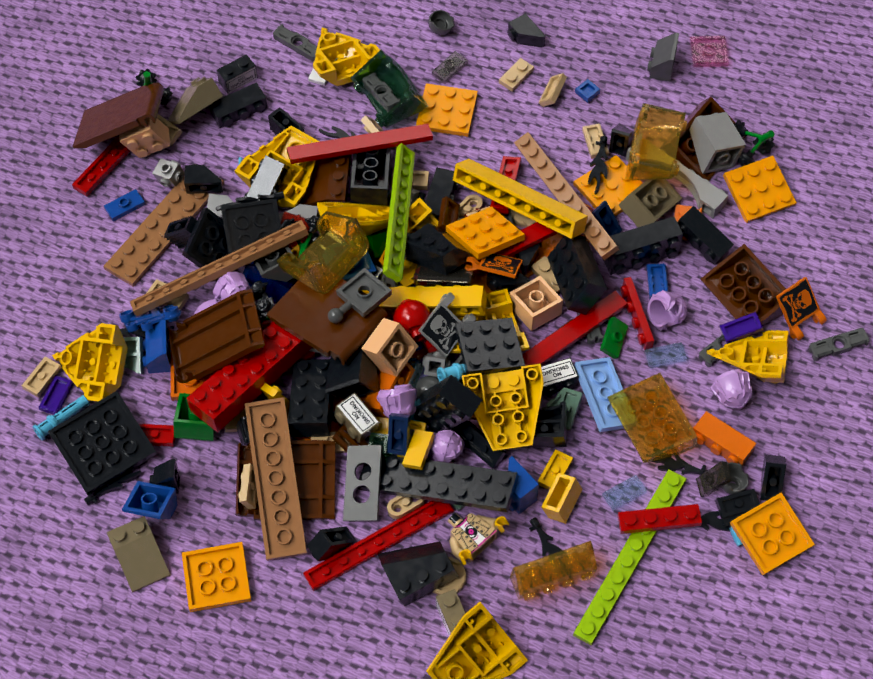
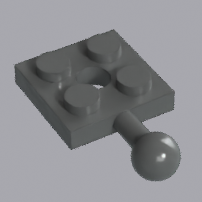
M364 268L336 290L337 296L346 303L340 308L331 309L328 312V319L334 324L340 323L343 320V314L351 308L364 318L390 297L392 290ZM362 290L369 291L367 295L359 294Z

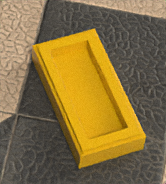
M414 430L402 462L404 467L423 470L435 437L433 432Z

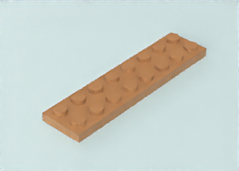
M184 176L183 180L168 193L103 266L104 269L134 287L172 244L169 240L167 241V238H164L169 223L188 216L195 218L208 203L209 193L187 194Z
M285 398L245 403L266 560L306 555L307 549Z

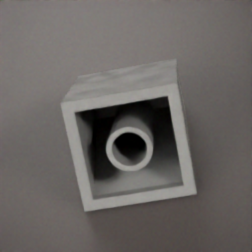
M727 112L698 116L690 127L691 137L702 174L734 167L746 144Z

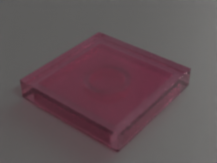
M725 36L690 37L693 67L728 66Z

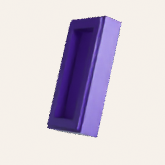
M756 312L719 325L727 344L763 331Z
M55 375L38 407L39 410L53 415L58 413L74 384L73 381Z

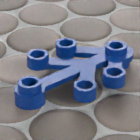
M167 305L162 308L163 313H161L158 306L150 310L149 314H142L136 317L133 310H127L120 313L119 317L128 332L138 330V325H141L142 331H148L153 328V324L161 320H168V322L178 320L182 312L178 309V306Z

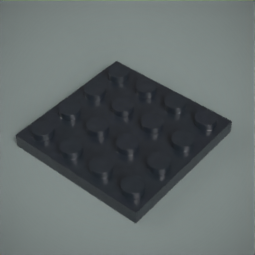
M117 391L48 431L87 495L157 455L153 445Z

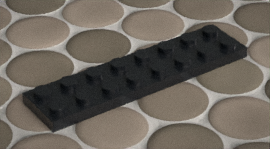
M382 453L380 493L502 512L509 511L519 478L517 472L426 460L423 470L404 467L402 465L404 457ZM364 463L359 480H366L370 476L371 467L369 464ZM366 486L358 488L359 490L369 491Z

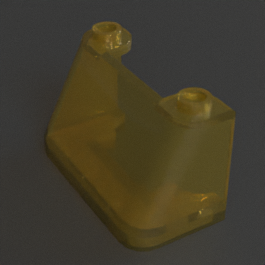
M646 103L642 104L634 128L625 179H673L674 176L678 175L680 165H677L675 160L681 131L685 132L687 121H685L686 113Z
M328 211L317 221V230L320 236L298 258L288 252L277 260L278 265L284 272L321 294H327L369 249V241L357 218Z

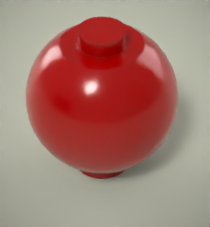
M406 299L395 309L393 321L400 323L415 342H420L425 337L418 330L428 319L431 312L424 303L418 300Z

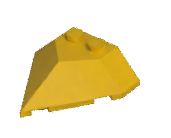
M322 27L313 68L321 78L336 86H340L370 75L382 61L384 54L374 44L366 45L361 43L359 39L338 32L335 34L329 33L328 29Z
M101 323L91 333L87 332L67 345L66 349L62 352L52 355L56 361L60 362L62 369L73 383L84 392L86 399L98 402L114 393L121 386L128 347L118 325Z
M768 330L763 332V336L757 338L750 336L725 344L719 350L709 349L707 354L749 372L763 382L784 383L788 361L789 331Z

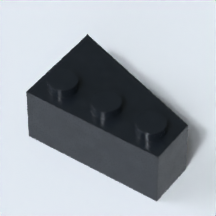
M566 401L560 402L559 405L553 407H543L539 411L533 446L526 447H567L568 408Z

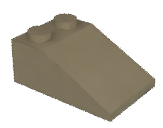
M204 76L190 82L191 85L184 91L168 121L172 124H180L221 98L223 95L213 78H205Z
M658 171L631 192L619 204V207L637 227L656 222L677 204L682 197Z
M145 516L106 532L132 593L171 576Z

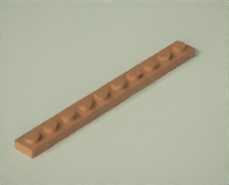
M529 132L514 142L516 147L560 203L588 216L583 234L602 259L606 260L619 250L618 246Z
M302 220L295 222L130 301L136 317L146 314L150 310L163 306L187 292L217 280L219 277L227 274V272H234L236 269L249 265L273 251L282 249L294 241L301 240L309 235Z

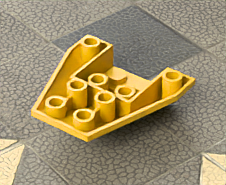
M541 364L521 366L519 370L482 375V373L462 375L463 385L482 399L474 415L492 450L499 451L533 446L544 385Z

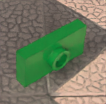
M611 317L600 351L613 359H617L628 325L616 317Z

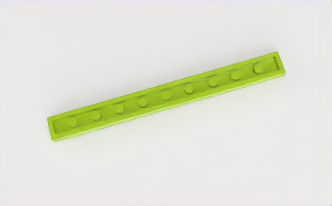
M402 143L396 148L383 274L396 283L403 278L415 152Z
M668 469L646 509L671 507L687 478ZM657 530L631 533L575 629L573 636L589 645L593 644Z

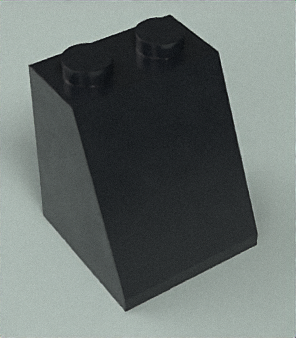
M363 345L345 365H342L339 358L334 360L331 356L325 388L327 394L344 400L347 395L351 396L353 393L361 398L380 391L377 366L361 349Z

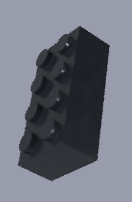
M391 147L353 154L350 185L351 203L388 205Z
M673 216L612 235L610 237L619 250L603 261L610 275H619L628 269H638L647 263L654 264L663 258H673L680 252L683 233Z
M578 235L571 239L564 236L547 258L567 309L586 315L607 290V287L586 237Z
M330 359L298 360L294 363L288 412V425L291 437L330 436L334 396L327 394L325 391Z
M450 375L421 393L414 404L416 407L414 417L419 421L427 423L430 430L434 433L450 430L469 420L482 402V399Z

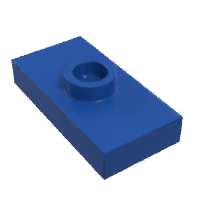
M135 189L104 205V209L114 222L144 206L145 201Z
M647 264L646 271L650 300L652 294H657L662 290L668 291L666 264Z

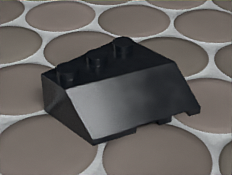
M430 223L406 238V260L446 276L467 262L466 259L468 257H473L464 246L446 231Z
M440 541L378 554L381 565L400 602L404 606L413 603L459 577Z

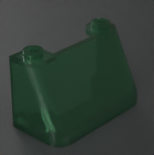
M382 49L351 77L354 82V89L358 93H364L377 111L375 121L381 127H390L424 111L428 107V104L403 68ZM376 73L377 77L390 87L397 99H400V102L387 112L364 87L362 80L364 77Z

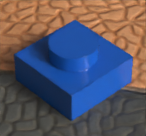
M587 79L575 88V93L588 103L600 94V88Z

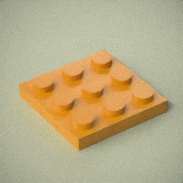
M426 83L416 125L429 124L432 132L468 137L478 91Z
M617 155L605 161L608 172L607 179L604 178L603 174H600V188L596 195L594 194L597 186L596 179L593 178L591 184H588L591 171L573 181V185L595 209L603 201H607L614 216L623 212L619 204L631 192L643 184Z
M774 156L723 174L725 182L746 223L796 204L794 196Z
M492 206L446 225V232L478 260L525 240V234Z
M782 492L730 522V525L762 576L815 545Z
M243 542L182 552L190 612L251 601Z

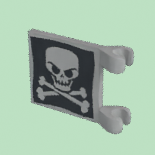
M451 292L441 297L438 305L418 330L444 357L448 356L458 342L455 323L476 320V317L471 313L465 315L462 321H460L447 308L455 299Z

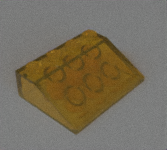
M661 373L607 397L643 463L679 455L697 446L698 437Z

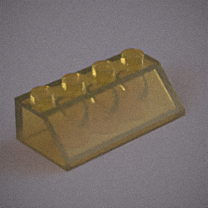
M588 541L514 567L510 580L518 600L524 598L525 601L535 598L536 594L542 591L544 594L553 592L557 586L568 587L575 583L574 580L579 578L582 581L592 578L597 570L592 542Z

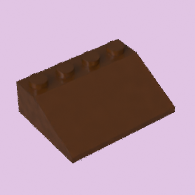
M712 97L707 98L693 110L660 150L665 151L667 155L680 161L682 165L709 181L716 171L702 174L691 137L690 127L698 116L725 111Z
M352 154L316 160L306 193L297 205L317 206V202L347 203Z
M745 244L700 278L704 285L735 319L756 312L761 325L764 326L783 314L776 296L786 290V288Z

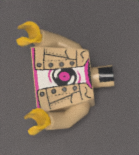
M454 513L448 519V523L454 527L450 531L449 541L452 555L461 560L463 565H466L465 560L470 563L497 539L496 529L504 532L503 525H509V522L504 516L496 519L470 513L462 519L457 513Z

